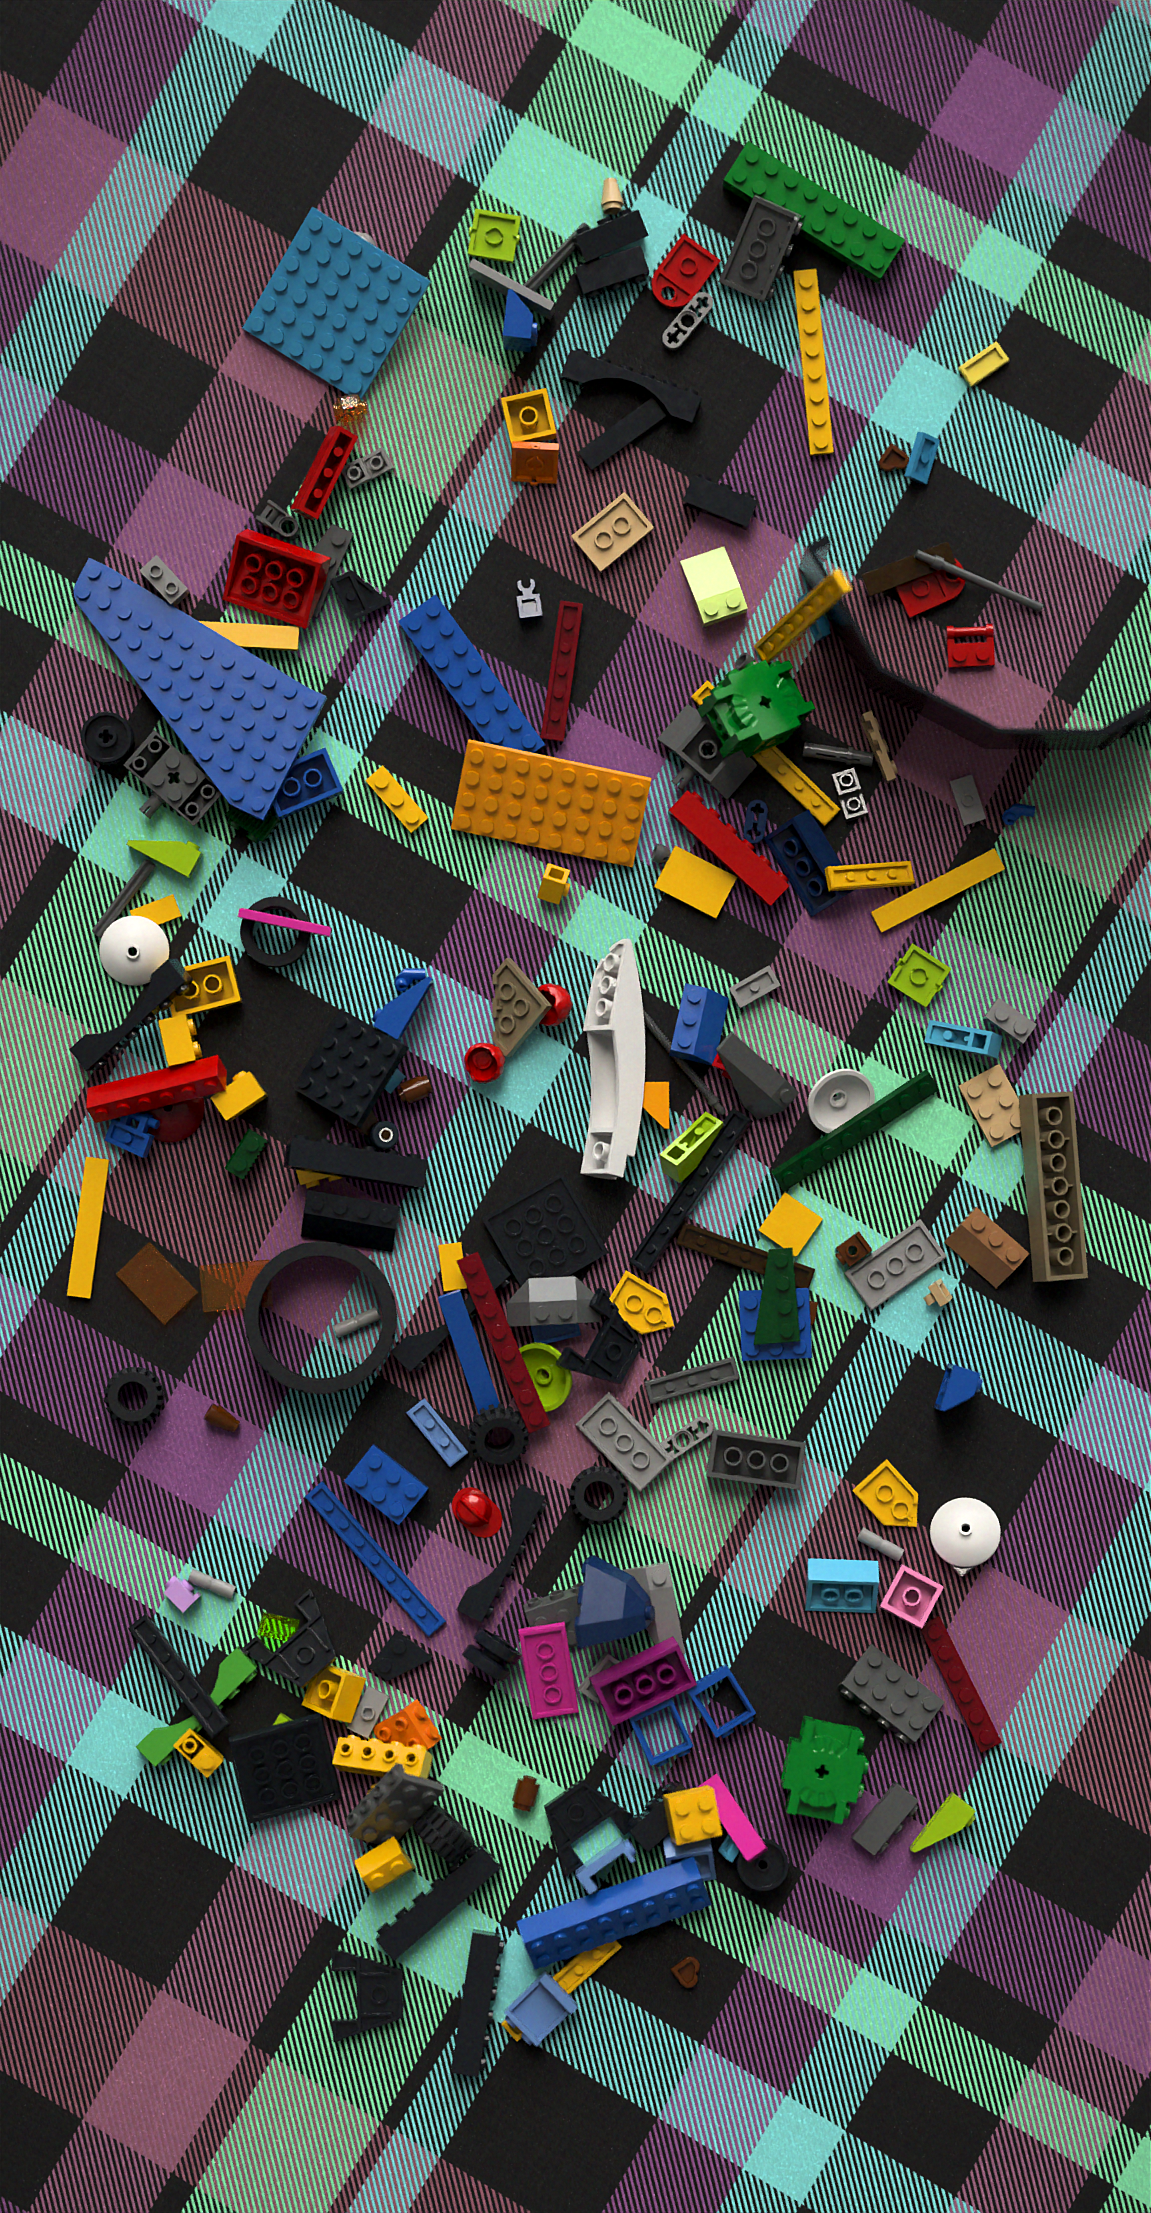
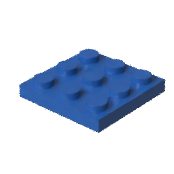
M796 1288L801 1341L758 1345L753 1344L762 1290L739 1291L742 1361L812 1358L809 1288Z

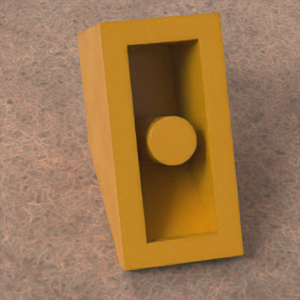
M645 1082L642 1108L663 1129H669V1082Z

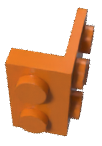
M418 1699L373 1727V1732L378 1740L385 1744H391L392 1741L403 1743L406 1747H412L414 1744L421 1745L428 1750L442 1739L438 1729L433 1725L425 1708Z

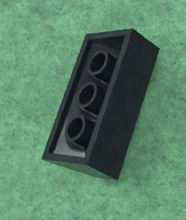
M307 1190L301 1236L393 1252L401 1206Z

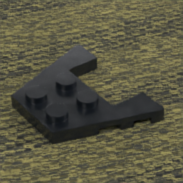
M598 1288L589 1306L602 1315L605 1321L585 1357H582L570 1347H565L555 1365L563 1369L621 1384L643 1344L629 1323L623 1320L616 1304L610 1301L607 1291L604 1288Z
M310 1589L294 1602L306 1617L308 1623L275 1652L272 1653L258 1636H255L241 1649L245 1654L301 1688L307 1686L338 1658L316 1597Z
M580 1779L544 1805L566 1877L584 1865L570 1844L608 1817H611L621 1833L626 1835L628 1831L625 1828L629 1825L628 1821L634 1816L583 1779Z
M336 1948L331 1949L332 1971H356L357 2019H333V2042L341 2041L344 2038L355 2036L366 2030L403 2018L402 1969Z

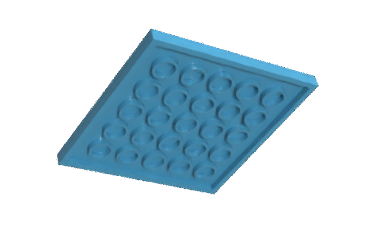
M312 207L242 328L361 402L432 281Z

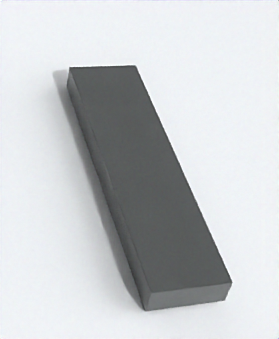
M733 1356L644 1381L650 1404L735 1381L740 1379Z

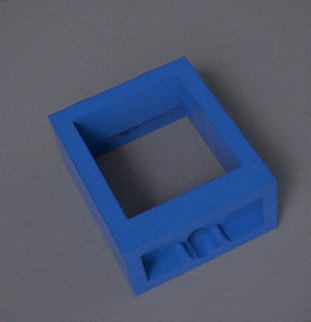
M726 1663L696 1681L697 1685L687 1689L716 1738L719 1736L725 1738L734 1732L733 1727L740 1723L744 1726L754 1720L753 1715L756 1712ZM727 1676L747 1710L717 1728L697 1694Z
M672 1698L629 1718L651 1766L656 1764V1767H660L670 1762L668 1758L676 1754L678 1757H682L691 1752L689 1748L693 1747V1743ZM669 1706L684 1738V1742L653 1756L637 1720Z

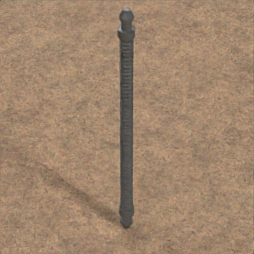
M643 1009L646 1027L650 1032H653L652 1034L660 1041V1044L670 1053L671 1041L669 1042V1039L665 1037L666 1035H663L662 1030L658 1028L656 1023L652 1021V1018ZM673 1057V1060L683 1069L682 1071H685L684 1073L692 1080V1083L702 1092L701 1094H704L703 1096L707 1099L710 1107L713 1106L718 1114L724 1115L726 1111L725 1107L718 1102L720 1099L707 1088V1085L701 1081L702 1079L698 1074H695L696 1072L688 1065V1062L684 1059Z

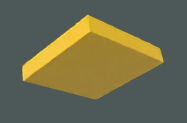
M784 1192L758 1231L782 1248H793V1255L797 1257L823 1218Z

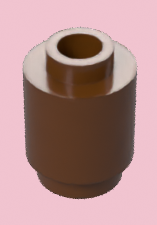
M419 1075L400 1083L401 1088L397 1090L402 1103L407 1101L408 1105L429 1097L428 1094L433 1092L427 1075L422 1077Z
M524 1775L523 1779L518 1778L512 1798L514 1808L530 1812L531 1808L535 1806L540 1784L536 1783L537 1778Z

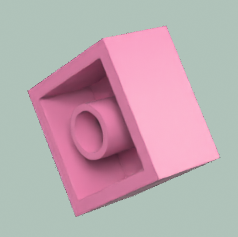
M901 1565L879 1608L921 1630L944 1586Z

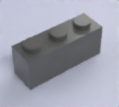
M894 1781L851 1834L852 1838L872 1855L875 1856L877 1852L881 1854L889 1844L887 1842L888 1838L892 1834L897 1835L902 1829L903 1824L901 1822L905 1817H911L918 1809L916 1805L918 1799Z

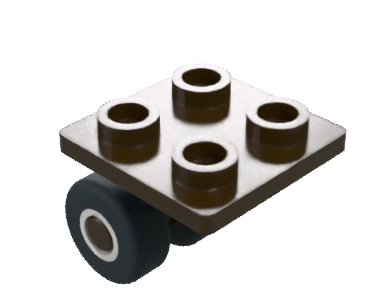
M373 1111L370 1112L361 1129L346 1120L348 1124L346 1129L363 1133L366 1144L370 1147H375L376 1150L392 1148L399 1139L397 1127L389 1121L378 1122Z

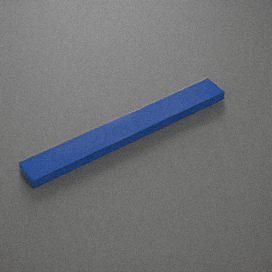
M323 1481L305 1496L428 1637L446 1622L442 1615Z

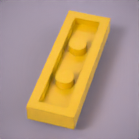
M381 766L365 780L411 834L429 819L384 766Z

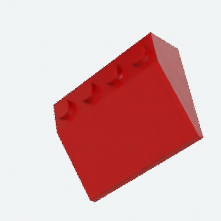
M246 529L236 535L222 600L307 629L325 585L331 558Z

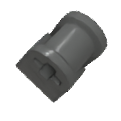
M271 500L267 501V506L261 515H257L255 518L264 527L287 541L295 540L300 534V527L295 518ZM291 523L295 525L292 533L283 532L286 524Z

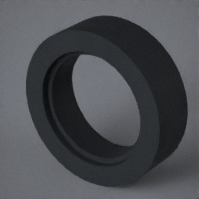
M273 896L263 898L249 908V910L263 913L275 909L283 910L291 914L296 920L309 922L302 908L292 900L284 897ZM242 919L240 926L242 944L247 953L264 966L279 968L291 965L304 955L309 946L311 934L299 931L297 941L289 951L279 955L267 954L260 950L254 941L253 927L255 922Z

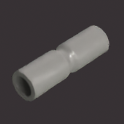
M374 1307L356 1315V1317H351L333 1325L337 1337L340 1338L359 1328L377 1322L381 1318L377 1308Z
M864 1527L857 1537L858 1541L879 1550L880 1553L897 1562L904 1552V1549L888 1540H883L880 1536Z
M192 1569L188 1579L189 1583L204 1589H210L212 1592L229 1599L232 1598L236 1586L214 1579L212 1576Z

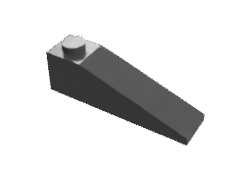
M730 1032L716 1048L725 1070L732 1079V1085L738 1092L742 1106L756 1119L759 1120L784 1111L800 1093L733 1032Z

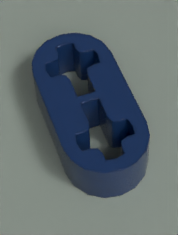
M761 800L751 801L746 810L743 837L751 844L759 843L765 833L768 807ZM756 804L760 805V809L764 810V813L759 814L758 821L754 820V812L751 811V808H755ZM753 824H757L756 831L760 833V836H756L755 840H752L751 835L747 834V831L752 830Z

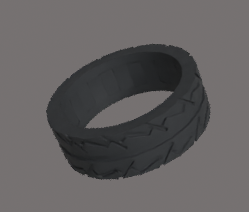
M325 1241L296 1245L282 1251L265 1264L253 1280L246 1298L244 1312L246 1338L255 1359L263 1369L282 1385L300 1392L321 1395L344 1391L360 1384L374 1373L388 1355L395 1337L397 1321L394 1294L387 1278L377 1265L356 1249L340 1243ZM323 1255L347 1261L368 1277L379 1295L383 1316L379 1340L372 1353L362 1364L348 1373L319 1379L305 1377L289 1370L269 1351L262 1336L260 1306L263 1295L271 1280L283 1268L305 1257Z

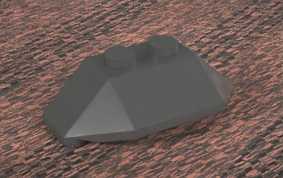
M576 1276L528 1279L506 1303L509 1327L601 1322V1315L589 1306L594 1293Z

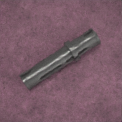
M807 742L804 744L803 757L845 762L846 765L850 766L851 764H859L872 767L874 752L853 750V747L847 749Z

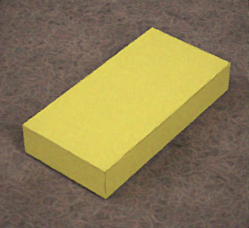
M996 341L958 367V370L969 386L973 387L1008 363L1009 359Z

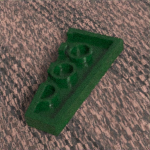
M793 1248L769 1249L753 1345L801 1341Z

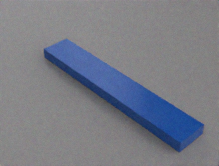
M460 1289L439 1296L438 1301L479 1415V1410L483 1407L485 1411L489 1409L488 1405L493 1404L494 1408H498L500 1402Z

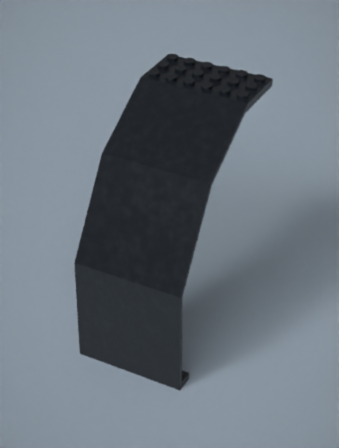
M827 535L806 546L799 565V570L811 591L829 576L823 567L831 546V541ZM842 598L825 613L868 688L984 749L1095 750L1099 747L1101 751L1112 745L1118 738L1122 739L1131 734L1137 727L1140 726L1141 728L1151 722V700L1101 729L999 728L883 667Z

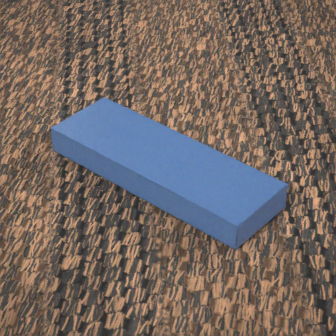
M425 1398L406 1412L449 1467L468 1453Z

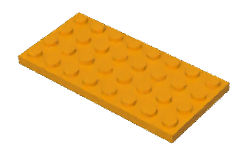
M468 739L451 829L633 867L652 778Z

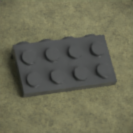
M755 195L718 282L756 298L762 304L767 299L771 300L776 287H773V283L776 278L780 279L785 266L781 265L784 257L789 258L794 244H791L794 235H799L803 223L800 222L802 215Z
M584 1582L577 1583L564 1591L555 1590L549 1596L543 1598L534 1597L529 1599L523 1605L529 1626L535 1627L565 1622L569 1648L578 1646L574 1624L575 1617L580 1616L581 1605H578L577 1601L579 1586H584Z
M873 1644L867 1647L844 1680L837 1686L844 1698L849 1701H855L859 1705L858 1708L864 1714H871L875 1717L879 1726L885 1730L890 1729L896 1734L895 1738L905 1745H911L917 1741L945 1703Z
M396 1763L346 1817L349 1836L377 1845L384 1843L393 1836L398 1841L445 1791L443 1784L405 1773L403 1764Z

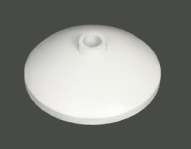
M127 916L113 922L104 932L99 947L100 960L106 972L116 981L133 986L149 983L151 974L169 959L170 951L168 939L161 927L152 920L141 916ZM130 947L137 949L135 956L129 954Z
M839 1069L823 1076L812 1088L807 1103L809 1117L817 1128L823 1132L830 1133L874 1104V1088L867 1077L856 1070Z
M957 1498L945 1503L936 1512L931 1522L930 1537L935 1551L943 1560L954 1566L973 1567L984 1563L994 1554L1000 1541L1001 1531L997 1516L989 1506L973 1498ZM967 1525L970 1527V1531L963 1532L961 1527Z

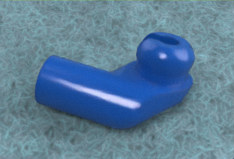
M1014 803L1004 811L1002 819L1006 825H1013L1021 816L1034 817L1035 806Z
M425 968L403 969L394 980L395 988L398 991H405L413 980L425 979Z

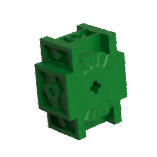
M766 660L759 663L752 661L740 671L733 669L726 673V678L718 682L717 687L710 691L711 695L702 700L703 704L697 711L701 718L707 716L723 744L719 750L723 758L742 750L745 756L749 758L785 742L814 711L815 706L811 700L805 702L789 673L793 669L789 660L783 663L776 661L768 665Z
M803 1715L799 1738L789 1737L780 1780L782 1788L788 1789L785 1803L787 1813L830 1820L838 1824H843V1819H848L850 1811L848 1802L857 1803V1798H862L864 1784H862L861 1778L862 1774H867L869 1765L865 1754L862 1751H858V1749L862 1750L864 1736L859 1727L813 1719V1717ZM823 1765L825 1770H821L819 1774L816 1768H820Z

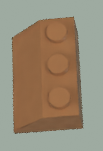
M974 1207L944 1241L947 1246L995 1288L1011 1275L1029 1255L1021 1245L978 1207Z

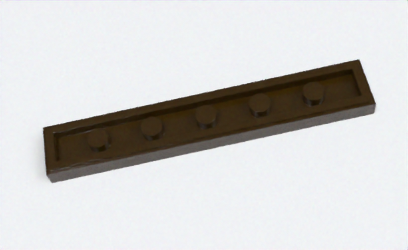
M684 1223L681 1227L676 1241L677 1245L765 1276L768 1252L688 1223ZM794 1262L796 1287L809 1288L815 1269Z

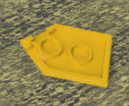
M625 1271L609 1298L618 1307V1312L623 1320L627 1321L632 1329L641 1334L674 1327L666 1294L630 1272Z
M887 1459L852 1490L883 1525L917 1527L918 1493Z

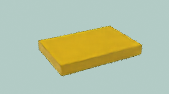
M675 845L654 888L716 919L737 877Z

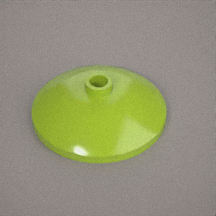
M530 1343L519 1349L545 1412L558 1408L567 1400L572 1388L571 1371L555 1365L561 1353L544 1343Z

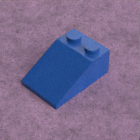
M429 976L384 1005L383 1009L378 1008L372 1018L373 1022H375L373 1024L374 1028L400 1041L433 984V979Z

